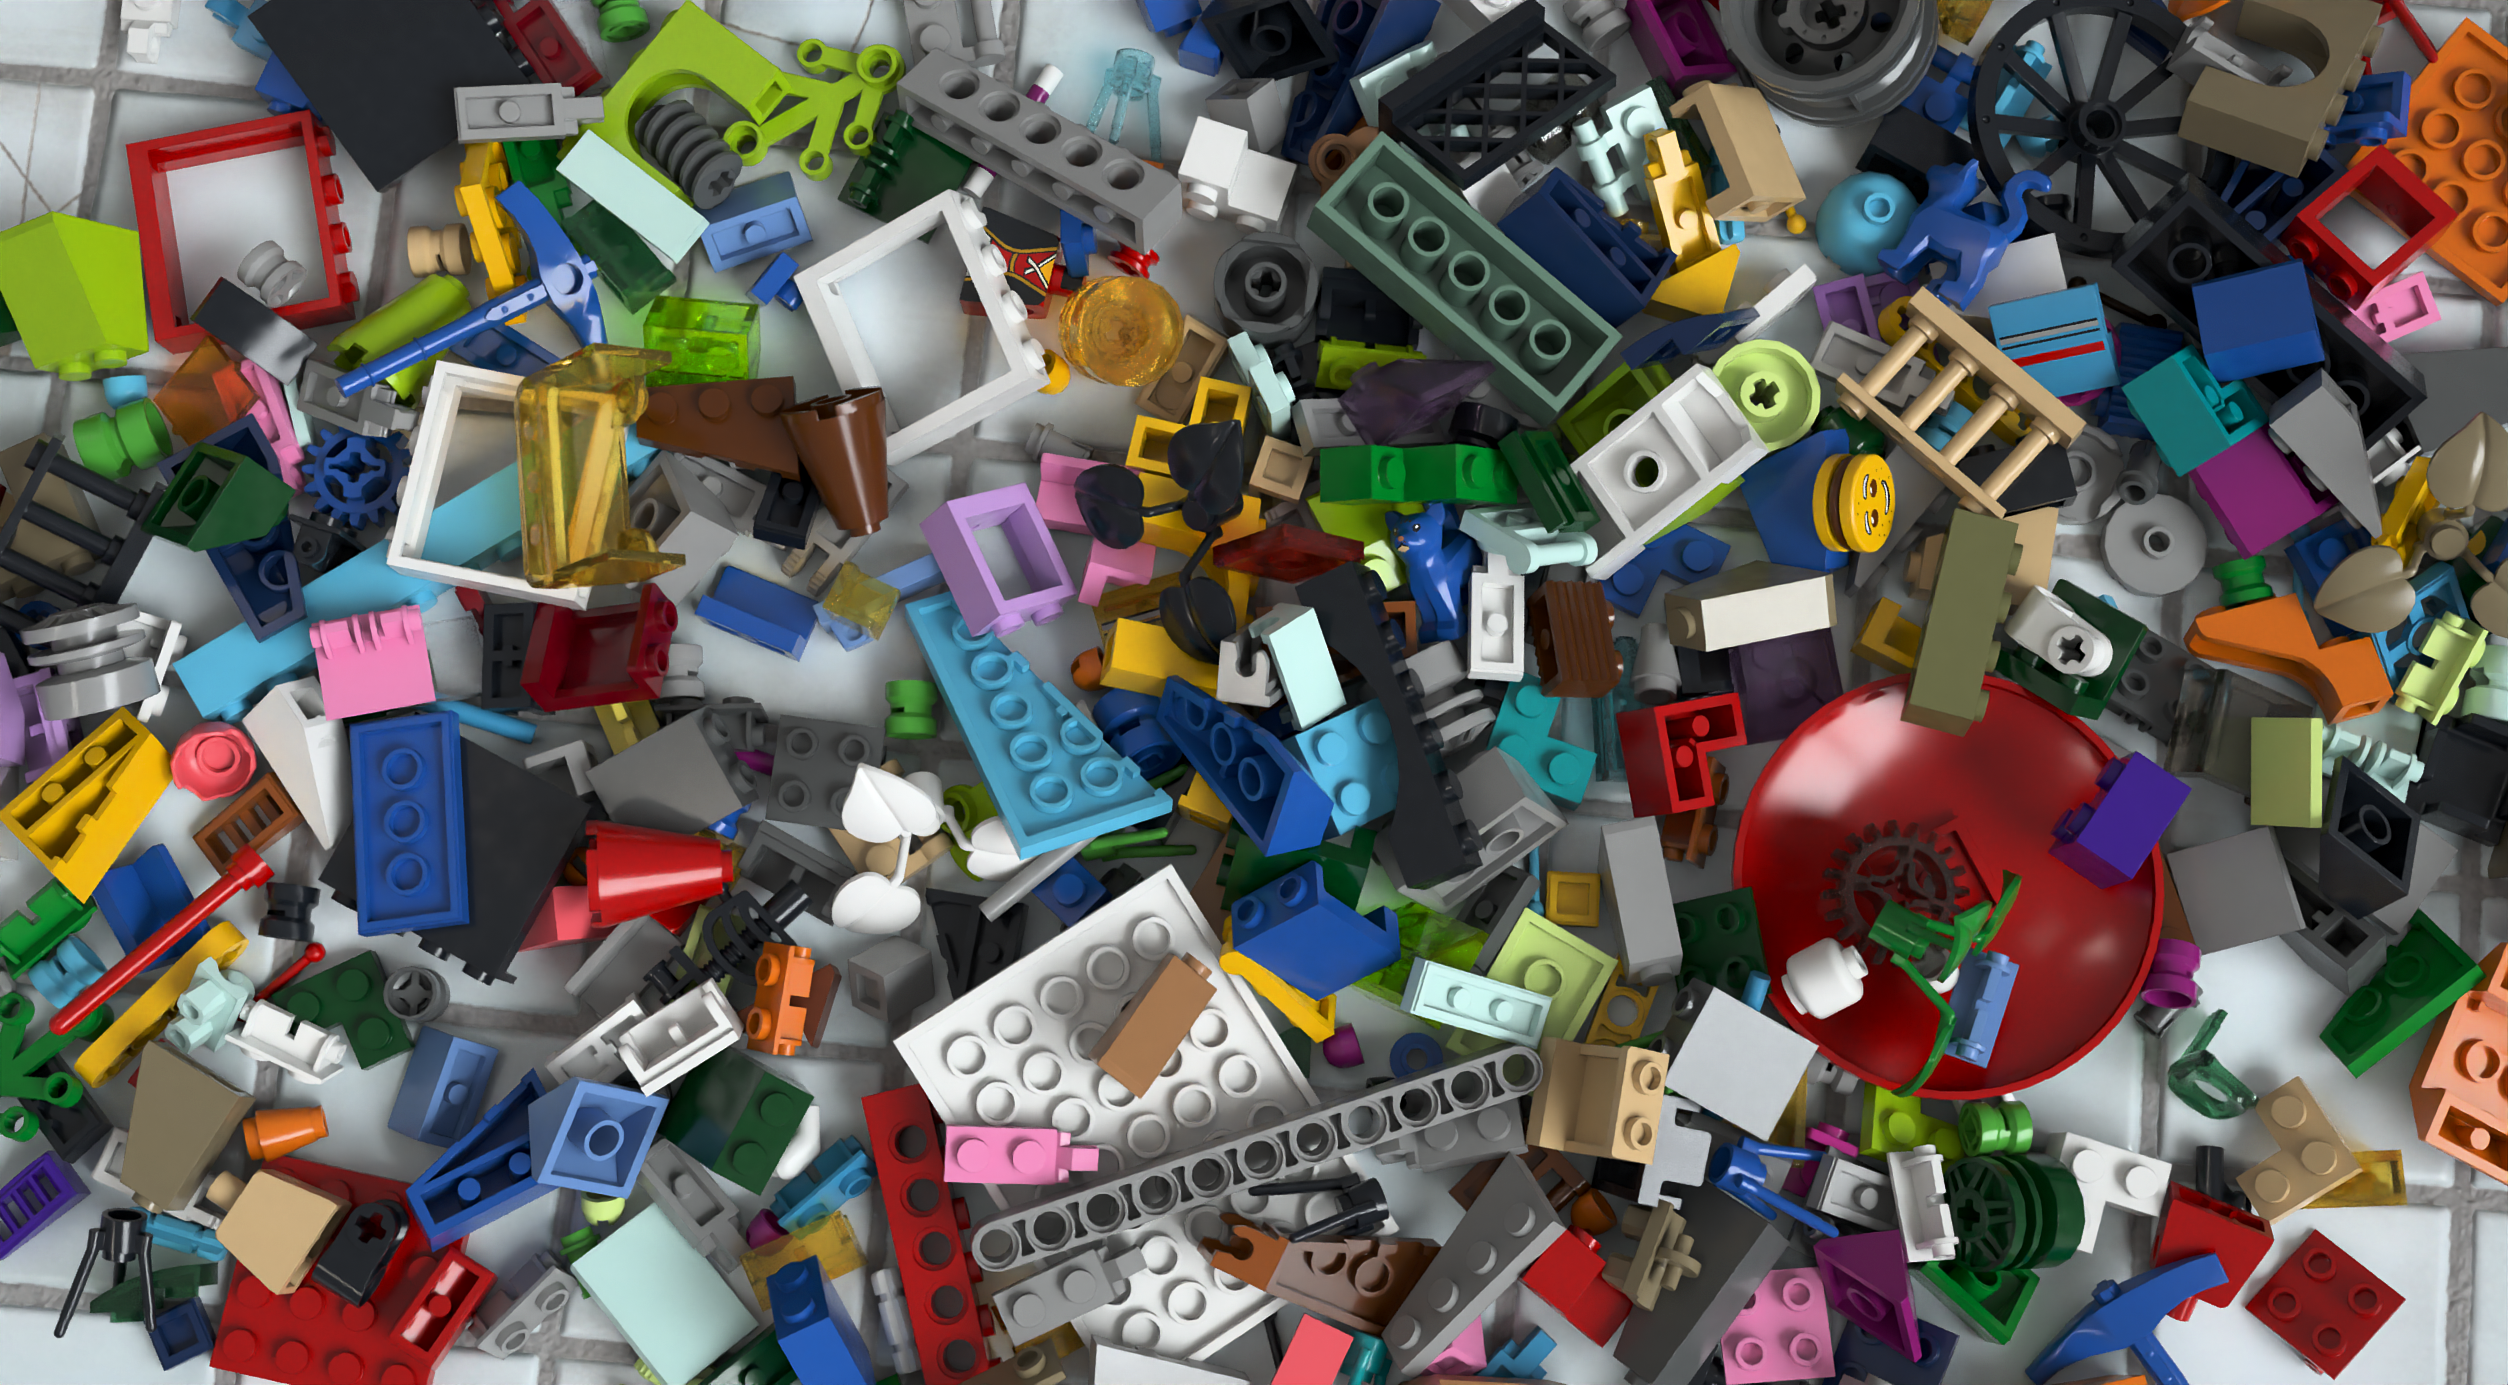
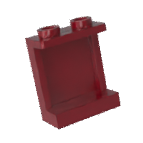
M656 583L643 584L640 602L586 609V611H573L568 607L538 602L520 685L544 712L660 698L663 679L669 671L668 653L672 632L676 630L678 625V614L674 603L665 596Z

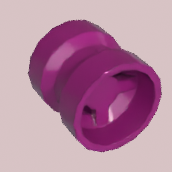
M2159 939L2149 970L2150 974L2147 975L2141 987V998L2149 1004L2169 1009H2184L2194 1006L2197 999L2198 986L2192 978L2194 973L2200 968L2201 949L2193 943L2183 940Z

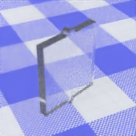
M474 616L423 623L436 701L400 707L398 709L481 697L483 648Z

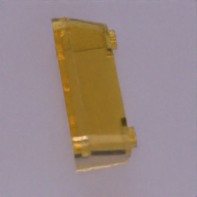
M594 342L525 377L520 382L514 399L523 567L525 578L532 588L557 590L638 583L686 565L685 554L659 552L658 545L648 530L644 528H631L624 428L634 424L647 408L649 395L647 387L644 385V376L672 363L671 352Z

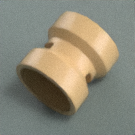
M446 224L442 230H432L428 226H412L408 229L407 252L410 268L415 278H425L431 274H436L437 271H447L453 276L469 275L472 265L470 238L465 224Z

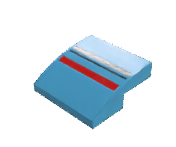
M2097 282L1997 303L1988 307L1997 348L2055 397L2120 385L2122 383L2112 333L2107 332Z

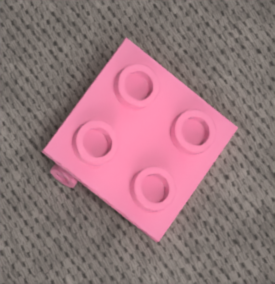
M419 604L413 606L402 605L401 608L379 612L369 611L368 614L362 615L352 614L351 617L325 621V619L319 620V622L312 623L311 627H309L313 649L315 648L327 721L436 701Z
M1819 1266L1770 1270L1720 1339L1726 1385L1836 1376L1824 1286Z

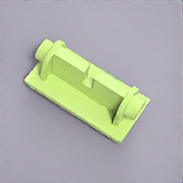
M2447 610L2441 619L2436 617L2418 649L2419 652L2435 660L2431 668L2412 660L2394 692L2399 695L2394 705L2412 714L2417 712L2428 722L2436 726L2441 716L2449 713L2456 704L2459 696L2458 686L2468 668L2474 667L2481 659L2486 646L2484 639L2489 631L2472 620L2464 619Z

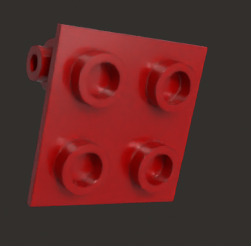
M2315 1229L2245 1306V1309L2306 1357L2303 1361L2312 1371L2320 1376L2325 1373L2335 1380L2401 1307L2406 1299Z

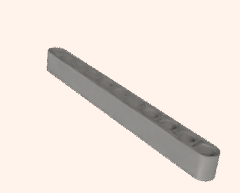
M1511 1042L1500 1043L988 1215L980 1219L972 1228L970 1234L971 1251L977 1264L985 1270L992 1272L1006 1271L1528 1094L1535 1090L1541 1082L1543 1064L1538 1054L1530 1048ZM1513 1054H1519L1524 1061V1073L1519 1080L1508 1083L1503 1076V1064L1508 1057ZM1469 1071L1474 1078V1089L1465 1099L1457 1100L1452 1094V1081L1457 1074ZM1418 1088L1423 1094V1107L1418 1114L1405 1117L1400 1109L1401 1097L1408 1090ZM1359 1106H1369L1373 1113L1371 1127L1362 1134H1353L1348 1123L1350 1114ZM1309 1123L1319 1124L1322 1130L1320 1144L1311 1151H1301L1297 1146L1296 1140L1299 1130ZM1262 1140L1268 1142L1271 1155L1266 1165L1256 1169L1247 1167L1244 1155L1248 1146L1255 1141ZM1206 1158L1217 1160L1219 1164L1217 1179L1208 1186L1196 1185L1192 1179V1171L1197 1162ZM1151 1176L1164 1177L1168 1186L1165 1197L1157 1203L1149 1204L1143 1202L1140 1199L1139 1193L1141 1184ZM1104 1193L1114 1197L1116 1207L1110 1218L1104 1221H1095L1087 1216V1205L1092 1197ZM1050 1211L1063 1217V1227L1057 1236L1044 1239L1034 1233L1033 1226L1039 1215ZM991 1230H1003L1011 1237L1008 1250L1004 1254L995 1257L983 1253L980 1249L983 1236Z

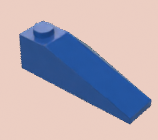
M1168 676L1156 715L1157 721L1263 855L1268 857L1320 845L1334 802L1306 768L1272 733L1222 702L1217 701L1214 697L1180 676Z

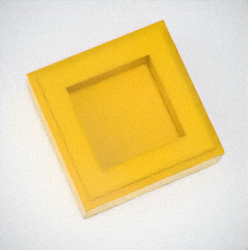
M1547 871L1544 918L1557 926L1599 927L1600 874Z

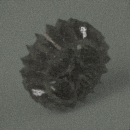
M1896 820L1885 822L1883 836L1874 823L1863 827L1865 841L1855 833H1851L1844 839L1851 854L1839 848L1833 850L1830 854L1833 862L1842 869L1826 868L1822 872V878L1836 884V889L1830 888L1820 892V900L1826 902L1836 901L1837 906L1836 909H1832L1824 914L1825 921L1832 922L1841 918L1845 926L1837 930L1834 937L1837 941H1842L1853 934L1856 940L1852 945L1860 955L1868 946H1872L1869 957L1870 963L1873 965L1881 964L1886 957L1887 951L1889 952L1890 960L1895 952L1868 938L1872 927L1859 913L1854 899V891H1857V895L1868 899L1875 910L1873 924L1889 899L1892 900L1890 894L1885 893L1884 889L1878 887L1883 886L1885 888L1894 884V878H1897V892L1905 895L1906 899H1910V901L1903 900L1898 902V904L1912 912L1925 911L1931 913L1930 919L1954 926L1948 918L1953 919L1955 915L1967 911L1963 906L1954 904V899L1969 896L1970 889L1966 886H1954L1953 879L1965 874L1966 870L1963 865L1949 869L1945 862L1955 854V850L1948 846L1937 853L1933 848L1938 842L1939 835L1934 831L1928 833L1921 842L1918 841L1919 824L1914 822L1906 826L1902 837ZM1887 850L1897 851L1895 861L1889 864L1884 876L1873 874L1863 876L1857 874L1863 861L1872 853ZM1913 858L1929 874L1934 887L1935 897L1933 892L1921 888L1916 882L1914 876L1916 863L1913 862ZM1936 932L1937 934L1939 933L1940 935L1946 938H1954V936ZM1931 942L1928 946L1934 954H1940L1945 950V948ZM1926 951L1920 960L1911 955L1909 957L1915 964L1923 963L1926 961ZM1891 962L1892 967L1900 968L1898 965Z

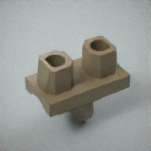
M1659 1199L1657 1207L1628 1205L1622 1220L1621 1232L1626 1238L1639 1241V1246L1634 1258L1612 1252L1608 1256L1607 1263L1602 1272V1278L1610 1286L1626 1294L1637 1308L1653 1312L1662 1287L1675 1291L1681 1275L1696 1278L1702 1267L1697 1260L1689 1256L1694 1239L1682 1234L1687 1221L1673 1211L1674 1205L1671 1202Z

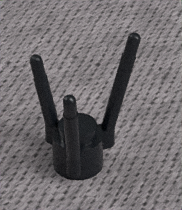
M1357 1172L1340 1178L1269 1183L1248 1189L1250 1196H1274L1342 1190L1343 1194L1334 1198L1338 1214L1291 1233L1289 1240L1293 1244L1315 1237L1341 1225L1345 1228L1334 1235L1357 1236L1374 1230L1373 1224L1389 1218L1387 1201L1377 1179L1373 1177L1361 1182Z
M129 1208L107 1209L102 1212L100 1228L89 1229L86 1251L54 1330L56 1338H62L66 1333L99 1250H102L103 1259L114 1262L112 1286L114 1293H121L123 1291L127 1262L134 1261L138 1254L145 1328L150 1333L157 1329L151 1260L153 1234L146 1232L148 1219L146 1213Z

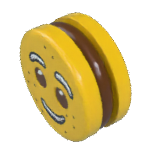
M1833 454L1821 465L1814 484L1812 511L1818 538L1828 550L1833 552L1856 551L1871 553L1880 549L1887 540L1894 519L1895 490L1890 469L1879 455Z

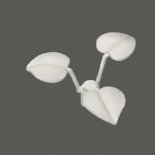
M859 763L852 785L842 806V823L845 829L859 839L874 843L889 842L900 834L901 840L895 872L891 879L888 880L876 872H863L848 879L834 896L832 920L839 928L864 934L892 933L900 931L913 923L920 913V896L913 888L900 885L904 879L912 834L917 836L932 835L938 831L943 822H946L960 848L965 851H971L967 857V868L972 874L980 878L998 882L1010 881L1040 855L1020 861L999 816H993L979 823L973 829L971 839L967 838L955 818L954 807L944 805L943 785L937 775L930 772H915L902 779L876 767Z

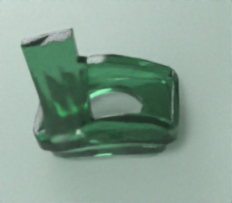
M2218 1009L2207 1017L2191 1044L2182 1056L2169 1067L2167 1073L2169 1088L2179 1099L2201 1115L2215 1120L2230 1119L2245 1113L2247 1110L2255 1109L2260 1100L2253 1091L2229 1072L2213 1053L2205 1050L2228 1014L2223 1009ZM2194 1080H2200L2212 1085L2221 1091L2228 1100L2224 1102L2208 1095Z

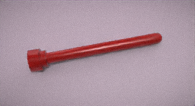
M245 843L229 856L232 862L225 867L227 870L225 875L51 1017L49 1021L50 1031L55 1035L68 1033L240 889L243 888L247 892L254 885L259 889L275 873L251 846Z

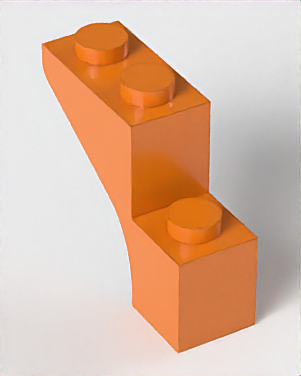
M2273 593L2274 597L2251 600L2246 602L2245 606L2226 610L2225 606H2215L2206 609L2195 616L2193 623L2183 638L2187 650L2195 657L2281 675L2294 680L2314 697L2328 725L2379 713L2394 694L2370 636L2350 641L2348 636H2341L2328 640L2318 647L2296 593L2276 597V594Z

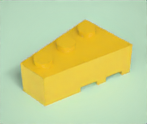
M122 706L0 810V820L84 904L172 781L171 754L144 725Z

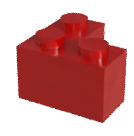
M1738 692L1616 713L1634 818L1674 814L1715 805L1706 752L1747 744Z
M1570 1224L1567 1230L1517 1279L1593 1343L1603 1348L1630 1314L1633 1302L1626 1294L1610 1286L1602 1278V1272L1607 1262L1596 1254L1602 1245L1579 1226Z

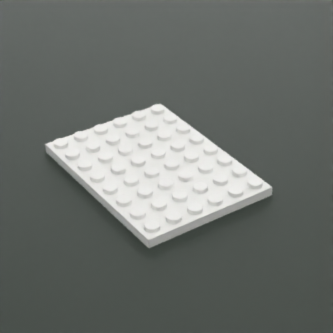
M1172 864L1165 865L893 1039L895 1046L945 1125L1055 1127L1057 1131L1071 1133L1070 1144L1096 1145L1099 1148L1098 1171L1069 1170L1068 1183L1055 1182V1185L983 1183L1000 1211L1321 1104L1242 976L1228 974L1221 969L1219 957L1222 944ZM1168 952L1174 954L1180 960L1188 952L1212 971L1207 981L1217 988V991L1148 1091L1139 1099L1094 1063L1087 1055ZM1309 1123L1303 1126L1296 1138L1299 1149L1301 1151H1311L1317 1148L1322 1139V1130L1319 1124ZM1262 1140L1255 1141L1248 1146L1244 1155L1247 1167L1256 1169L1266 1165L1271 1155L1268 1142ZM1353 1153L1260 1185L1340 1178L1357 1172L1361 1182L1368 1180V1177ZM1206 1158L1197 1162L1192 1171V1179L1196 1185L1208 1186L1217 1179L1219 1174L1217 1160ZM1160 1176L1147 1178L1141 1184L1139 1190L1140 1199L1149 1204L1161 1201L1168 1189L1166 1179ZM1248 1189L1032 1262L1037 1270L1041 1271L1089 1247L1096 1249L1106 1244L1110 1254L1113 1255L1136 1244L1141 1250L1147 1268L1123 1279L1122 1281L1127 1291L1115 1296V1300L1071 1320V1324L1089 1352L1092 1334L1108 1338L1112 1344L1132 1349L1137 1345L1153 1349L1157 1355L1181 1361L1186 1358L1203 1361L1290 1303L1209 1265L1197 1251L1203 1236L1216 1238L1222 1244L1230 1245L1229 1238L1232 1235H1236L1232 1231L1234 1225H1227L1219 1218V1215L1224 1212H1233L1261 1226L1265 1221L1275 1226L1281 1233L1291 1234L1338 1214L1334 1198L1343 1194L1342 1190L1274 1196H1250ZM1105 1193L1092 1197L1087 1205V1216L1095 1221H1104L1110 1218L1116 1207L1114 1197ZM1044 1212L1035 1220L1033 1226L1034 1233L1044 1239L1057 1236L1063 1227V1217L1056 1212ZM1389 1212L1387 1220L1373 1224L1374 1230L1357 1236L1389 1237L1400 1230ZM1341 1225L1320 1235H1334L1345 1227Z

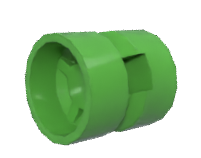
M147 397L118 406L114 417L110 418L105 412H100L76 420L73 423L75 444L84 466L113 481L129 476L133 465L141 470H147L157 466V463L173 455V446L166 424L156 405Z

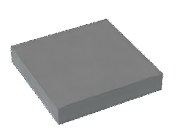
M2274 826L2261 827L2166 854L2189 928L2196 946L2202 951V955L2306 928Z

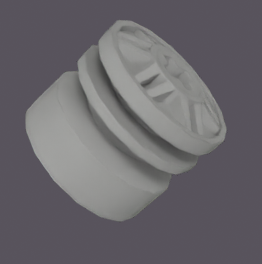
M101 602L53 613L41 622L19 631L22 642L25 645L50 642L51 648L27 657L29 665H56L58 670L57 675L47 678L35 686L44 720H64L98 713L147 699L161 691L152 657L137 656L125 658L123 648L136 644L146 637L144 629H131L119 632L116 625L140 617L137 603L107 604Z
M1454 640L1436 644L1405 659L1408 669L1412 668L1415 670L1424 687L1425 697L1420 700L1427 719L1432 718L1442 734L1444 747L1439 750L1443 760L1472 744L1483 730L1496 721L1491 708H1484L1469 715L1466 714V710L1483 699L1484 695L1480 689L1465 691L1458 695L1455 694L1452 687L1467 676V664ZM1368 682L1358 689L1356 693L1361 703L1378 697Z

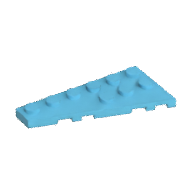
M951 591L905 604V619L1020 861L1172 812L1173 799L1161 788L1155 790L1140 775V767L1128 756L1122 758L1103 740V732L1051 682L1044 683L1030 670V662L1018 651L1012 653L994 635L993 631L972 637Z

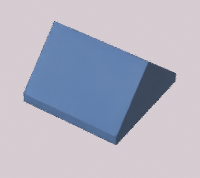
M577 1076L572 1077L528 1105L532 1178L537 1183L628 1199L670 1099L665 1095L652 1093L646 1097L642 1090Z

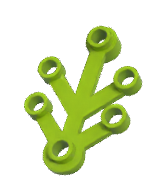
M818 39L805 40L797 50V58L805 71L811 74H820L827 68H831L850 75L836 83H829L782 72L792 87L786 95L806 100L759 127L750 121L735 122L726 130L723 140L730 145L731 151H734L742 158L743 166H754L764 159L769 146L816 120L808 148L799 157V166L808 179L812 181L825 180L833 170V161L829 156V152L844 105L847 101L860 94L861 97L855 120L845 128L843 138L853 154L865 156L872 153L870 146L872 142L878 141L873 128L883 96L897 89L896 83L906 75L904 59L895 48L883 44H874L866 47L858 54L827 47ZM815 50L822 51L819 60L815 62L806 61L810 52ZM878 67H889V72L879 78L873 77ZM860 132L868 133V138L863 144H853V138L856 134ZM750 141L756 142V147L747 154L741 153L745 143ZM817 157L824 158V163L819 169H808L812 159Z

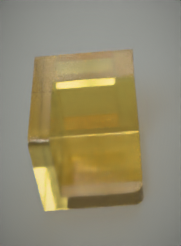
M846 560L822 607L832 620L878 641L901 596V592L862 573L856 564Z

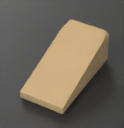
M1186 314L1136 399L1135 404L1161 420L1183 424L1193 409L1200 376L1213 378L1228 355L1227 339L1229 337L1197 317Z

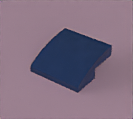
M1753 307L1683 319L1647 334L1623 350L1620 355L1631 370L1670 363L1681 353L1687 355L1721 348L1760 317V314Z

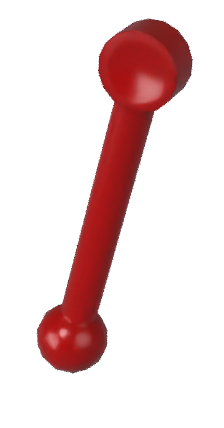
M319 942L308 944L304 950V955L254 996L253 1001L258 1002L260 999H269L311 962L317 963L323 960L326 954L324 946ZM238 1016L237 1021L246 1023V1021L240 1019Z

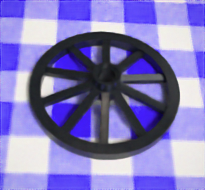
M2035 0L2019 10L1995 33L1981 53L1973 72L1967 102L1969 137L1975 159L1979 162V169L2000 203L2004 184L2016 173L2005 155L1999 133L2060 140L2058 144L2059 149L2033 169L2041 171L2048 176H2051L2067 161L2077 164L2073 223L2044 206L2030 193L2034 189H2026L2022 193V199L2028 214L2025 228L2037 237L2055 233L2058 248L2073 254L2090 258L2112 259L2113 246L2126 234L2091 229L2096 164L2134 224L2149 210L2116 158L2172 186H2175L2188 173L2122 140L2178 134L2182 116L2126 121L2124 115L2174 74L2166 69L2171 57L2115 103L2108 100L2130 24L2153 36L2169 49L2172 54L2187 27L2178 17L2150 0ZM2093 14L2113 18L2090 99L2088 98L2066 16ZM2048 21L2070 103L2012 50L2013 46L2026 32ZM2002 67L2060 121L1995 114L1997 83ZM2086 125L2095 132L2096 137L2089 133ZM2208 147L2203 175L2201 178H2197L2219 197H2221L2230 179L2235 156Z

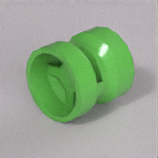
M591 0L592 5L599 9L600 16L597 19V26L602 40L614 43L626 42L637 39L649 31L650 23L647 12L640 7L639 0Z
M895 680L887 682L885 685V699L890 704L891 714L885 719V737L905 740L936 738L937 720L932 716V706L938 701L937 684L920 680Z
M2002 1101L1996 1107H1991L1986 1102L1965 1103L1961 1108L1958 1132L1961 1146L1968 1156H1990L1995 1150H1999L2004 1155L2026 1154L2032 1143L2033 1128L2029 1110L2023 1102Z

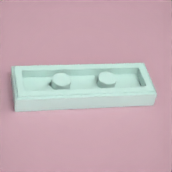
M589 129L556 168L563 177L676 264L710 224L702 215Z
M1415 957L1400 1010L1537 1049L1552 998Z

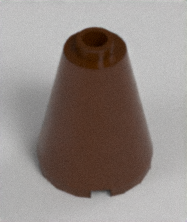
M881 386L853 388L845 390L846 395L830 398L828 394L789 406L782 410L783 413H780L782 425L838 530H849L850 537L864 536L881 530L880 521L889 517L886 403Z

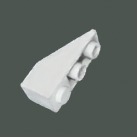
M315 676L276 685L242 719V722L314 834L327 851L338 846L353 820L351 756L342 718L326 720L321 685Z

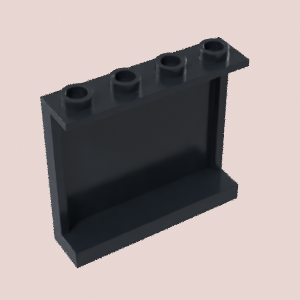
M270 0L247 16L379 193H386L401 182L400 178L458 139L454 88L533 84L529 76L534 74L535 70L518 46L509 51L497 33L505 28L486 2L477 7L473 0Z
M460 735L469 924L411 932L422 937L418 947L444 961H447L452 954L465 961L466 964L462 972L489 986H491L495 978L514 984L517 977L508 973L507 969L584 836L586 821H607L609 815ZM352 820L318 880L335 889L331 899L357 912L354 825ZM406 932L394 933V934L403 937Z

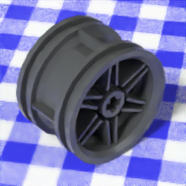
M1719 0L1721 24L1731 50L1749 72L1757 87L1761 89L1762 93L1774 107L1794 120L1816 127L1844 128L1868 123L1892 111L1916 89L1927 74L1937 50L1940 28L1937 0H1788L1787 12L1782 13L1780 16L1773 14V7L1779 0ZM1840 15L1841 17L1838 18L1841 24L1830 29L1831 23L1829 20L1834 16ZM1892 21V26L1887 32L1882 33L1873 30ZM1804 53L1802 59L1796 64H1790L1786 61V58ZM1841 54H1850L1854 58V65L1839 71L1843 61Z

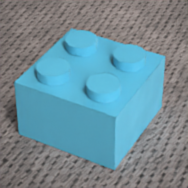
M1378 697L1356 705L1311 726L1305 731L1280 741L1306 768L1334 802L1322 838L1323 841L1341 836L1355 829L1356 826H1361L1396 809L1399 785L1397 747L1389 718Z

